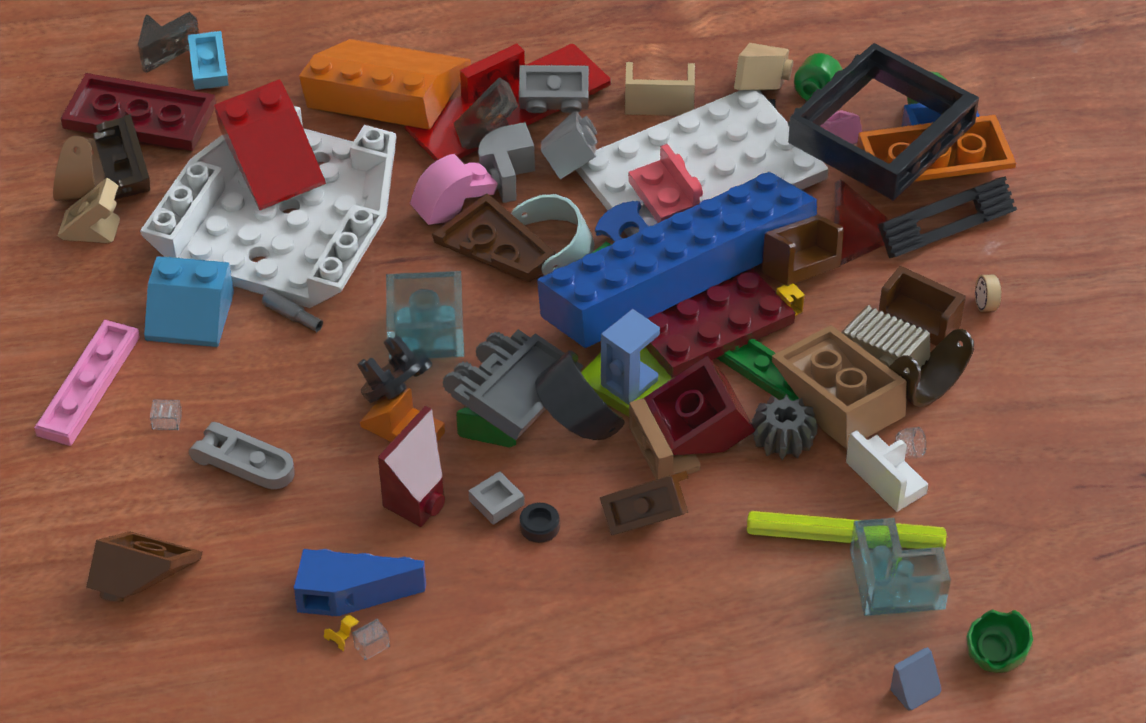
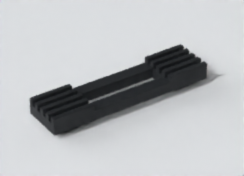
M1006 176L877 224L889 258L900 256L942 238L1016 211L1017 207L1012 204L1015 201L1010 198L1012 193L1011 191L1008 192L1007 189L1009 184H1005ZM973 200L977 211L976 214L924 234L919 233L921 228L920 226L917 227L916 224L919 220Z

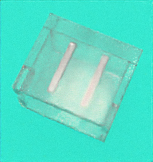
M153 399L150 413L152 429L179 430L182 416L180 400Z
M378 619L353 632L354 647L357 651L359 650L364 660L390 647L388 631Z

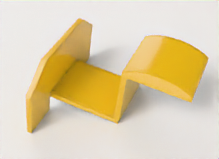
M348 615L342 619L338 632L335 633L331 629H325L324 638L328 641L330 639L338 644V648L344 651V640L350 637L351 627L359 621Z

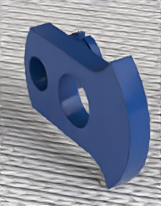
M640 201L624 202L605 212L595 227L596 235L607 236L615 242L623 239L621 234L629 227H637L639 232L648 227L639 215L642 207Z

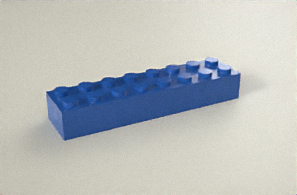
M770 171L762 173L746 183L734 186L720 195L706 199L692 208L676 213L672 217L653 226L645 227L638 233L625 239L617 240L610 246L587 254L569 265L557 268L551 273L538 278L541 317L582 347L587 348L600 342L601 334L632 309L649 318L763 263L765 233L817 215V199Z

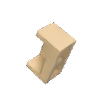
M626 62L625 115L679 116L694 110L695 63H688L687 80L633 79V62Z

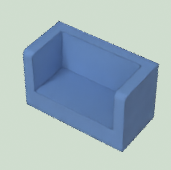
M634 309L601 334V385L628 405L629 402L634 401L658 381V373L640 361V351L660 335V327Z

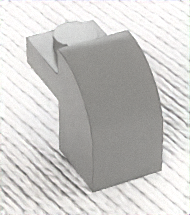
M525 122L497 128L489 132L479 144V163L486 168L487 172L498 183L496 190L498 189L503 203L517 200L516 175L535 171L534 143Z

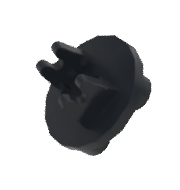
M400 336L388 337L384 341V345L391 355V358L388 360L389 364L381 369L373 358H369L367 361L363 359L357 364L367 381L361 388L363 397L369 403H372L384 395L390 400L401 394L407 388L404 383L412 376L417 377L423 374L432 366V362L425 350L415 349L411 351Z

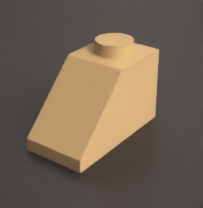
M749 43L738 58L734 89H780L785 80H790L792 74L793 60L788 59L789 49Z

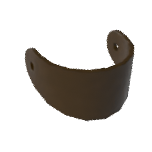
M953 330L930 352L929 360H926L925 364L921 365V368L911 356L903 355L896 359L889 368L907 381L906 399L915 406L923 407L942 397L956 383L967 367L974 352L973 338L966 330Z

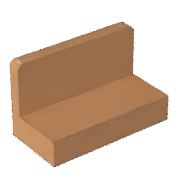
M644 398L629 402V428L655 479L683 471L691 474L700 470V462L696 454L674 455Z

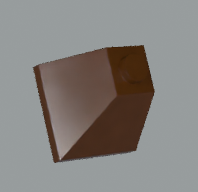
M131 531L98 539L94 548L86 588L100 591L99 596L103 599L121 602L124 601V598L138 594L201 560L203 551Z

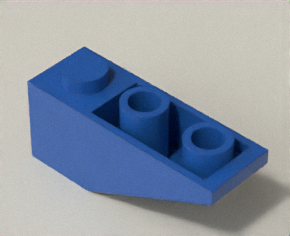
M303 549L294 585L297 612L341 616L424 592L426 589L424 560H414L409 557L393 558L374 556L369 553L352 554L333 552L328 549Z

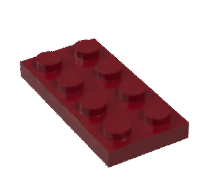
M85 73L60 119L63 129L93 134L98 132L96 127L98 124L131 114L139 142L194 151L215 109L216 99L214 94Z
M751 268L647 318L660 327V335L645 348L673 378L706 356L713 360L729 350H735L737 346L740 348L747 345L751 339L758 340L793 324L796 312Z

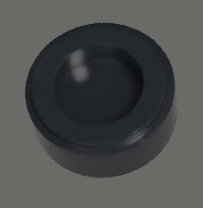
M533 503L522 510L520 514V531L529 541L536 543L552 540L559 532L560 517L558 511L553 506L547 503Z

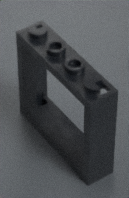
M873 43L863 53L857 54L845 69L837 71L831 81L822 89H817L802 107L795 109L788 122V143L894 201L975 124L979 97ZM872 79L941 114L932 125L890 164L820 127Z

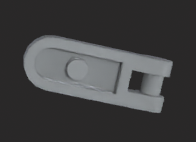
M211 422L204 431L205 437L202 441H196L189 449L190 457L198 464H211L265 488H283L292 482L295 476L293 458L289 453L217 422Z

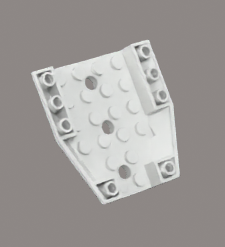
M294 106L302 124L301 108ZM364 125L353 142L303 128L317 162H325L319 167L326 184L260 211L223 135H221L188 161L140 230L141 235L164 257L229 262L233 286L262 295L266 291L272 290L297 305L311 308L343 290L386 219L397 138L396 133ZM290 208L297 209V210L291 211L289 214L283 213V211L286 210V209H290ZM255 257H266V259L258 262L251 261Z

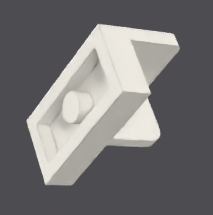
M857 430L849 434L846 463L896 512L927 494L928 483L904 461L907 444L903 440H898L888 446L878 435L867 440Z

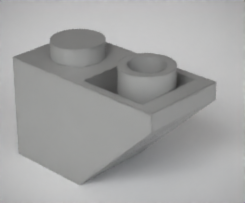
M575 110L541 141V152L560 179L596 157L595 144L598 141L595 135L597 131L587 116L581 118L577 110Z

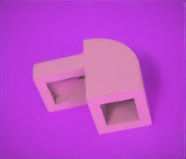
M451 154L437 160L424 171L416 184L410 204L428 225L446 223L461 212L465 198L484 196L486 193L494 195L498 183L480 163L470 162L463 164L455 154Z

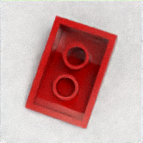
M281 79L214 104L219 129L259 211L326 184L298 114Z

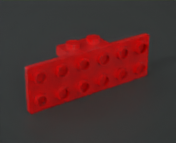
M516 43L460 70L461 96L447 102L430 130L406 125L405 130L435 161L451 154H455L460 159L477 151L481 140L489 132L497 128L524 122L528 126L561 109H547L543 113H530L526 109H519L520 65H525V51ZM569 44L527 64L589 66L588 96L611 85V78L575 44Z

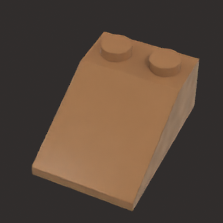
M832 325L772 355L773 364L798 398H802L804 406L813 407L814 418L817 419L816 422L819 427L846 449L848 448L849 434L857 430L862 436L867 438L906 416L907 381Z

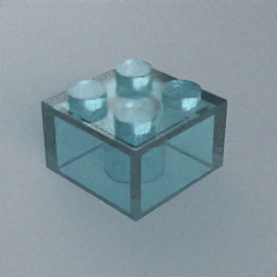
M461 271L386 274L387 338H394L398 335L411 351L424 349L428 358L465 357Z

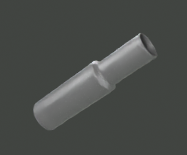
M272 290L266 291L263 295L262 304L294 322L305 325L315 332L322 328L323 321L304 311V308Z

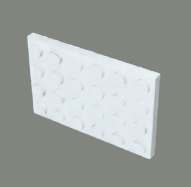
M740 90L597 149L596 157L576 169V171L607 210L624 202L640 201L642 207L639 215L648 226H653L657 224V221L629 183L628 172L659 161L660 146L665 144L670 146L675 155L679 154L682 157L686 170L692 177L695 176L699 180L703 190L700 203L769 171L802 190L828 179L829 168L822 161L788 143V122L759 90ZM629 227L624 232L629 237L638 233L639 229L637 227Z

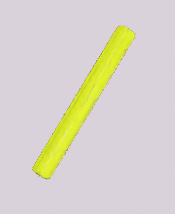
M750 511L747 518V533L750 535L935 551L944 550L947 538L946 529L935 526Z

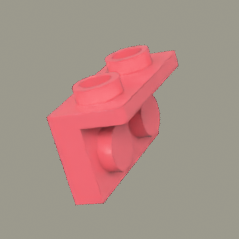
M668 144L660 146L659 161L628 172L629 183L657 223L700 204L703 190L699 180L689 174L682 157L679 154L675 155Z

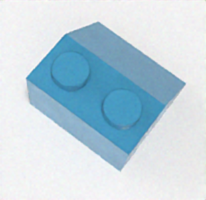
M157 256L148 281L145 340L218 347L234 295L229 262Z

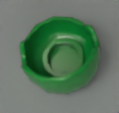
M991 609L971 623L966 635L968 655L976 664L988 672H1010L1025 662L1032 647L1033 634L1031 624L1016 610L1003 613Z

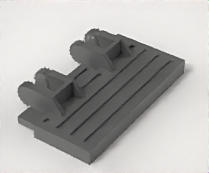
M518 329L509 338L495 331L486 338L487 341L481 342L476 347L475 356L482 363L479 368L473 367L468 362L464 363L463 361L454 368V371L449 372L443 378L442 387L457 401L517 440L546 410L536 391L535 381L537 377L565 353L536 333L530 338ZM576 362V366L581 371L583 365Z

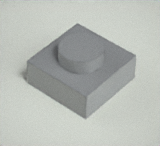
M500 471L469 490V501L493 525L525 505L524 494Z

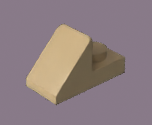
M106 178L65 211L57 236L62 240L111 243L115 238L120 217L113 213L117 204L114 198L119 185Z

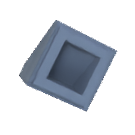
M928 647L894 665L890 690L908 710L917 708L941 692V684L932 651Z

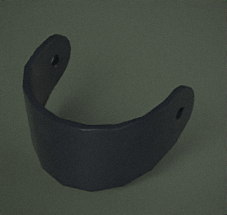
M568 350L539 374L535 381L537 394L547 411L569 431L586 439H607L616 434L624 426L625 421L612 411L593 390L576 366V362L579 359L578 355Z

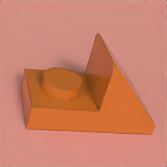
M406 388L401 394L390 400L386 396L381 397L360 421V427L392 442L420 412L413 408L411 389ZM433 417L438 442L445 434V423Z

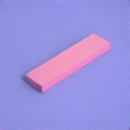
M104 319L34 427L36 436L69 446L73 444L140 338L138 328Z

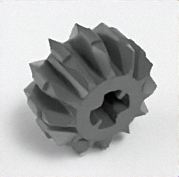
M787 393L782 400L770 396L767 404L759 403L756 414H754L751 422L755 429L752 435H754L756 447H764L766 456L778 453L781 460L784 459L786 454H791L798 459L802 450L810 451L818 429L813 407L804 406L802 398L791 401Z

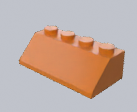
M996 115L976 117L975 124L915 181L1016 168L1015 158ZM933 123L859 132L857 147L890 164Z

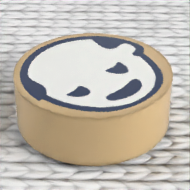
M994 274L979 275L976 280L975 300L981 312L996 311L1000 305L1001 285L999 279Z

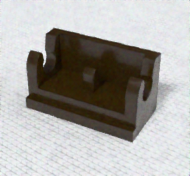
M131 114L98 124L96 126L98 132L93 133L105 177L119 185L114 200L150 191V178Z

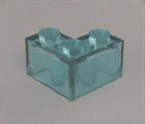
M895 518L854 521L850 553L864 616L946 609L951 578L943 547L902 550Z

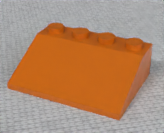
M348 39L314 54L299 75L307 108L430 130L459 85L460 70L471 65V59Z

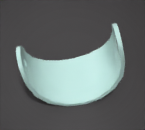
M557 194L539 195L517 205L511 212L524 225L545 220H563L578 225L577 233L570 244L544 262L542 265L544 276L557 268L564 267L583 258L594 250L595 244L592 233L578 207L568 198Z

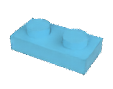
M216 31L188 35L195 90L228 86L222 32Z

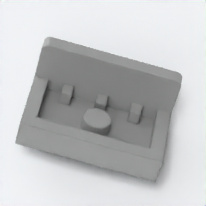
M520 65L519 109H526L530 113H543L547 109H561L562 112L569 114L575 110L577 112H580L581 109L588 110L589 66Z

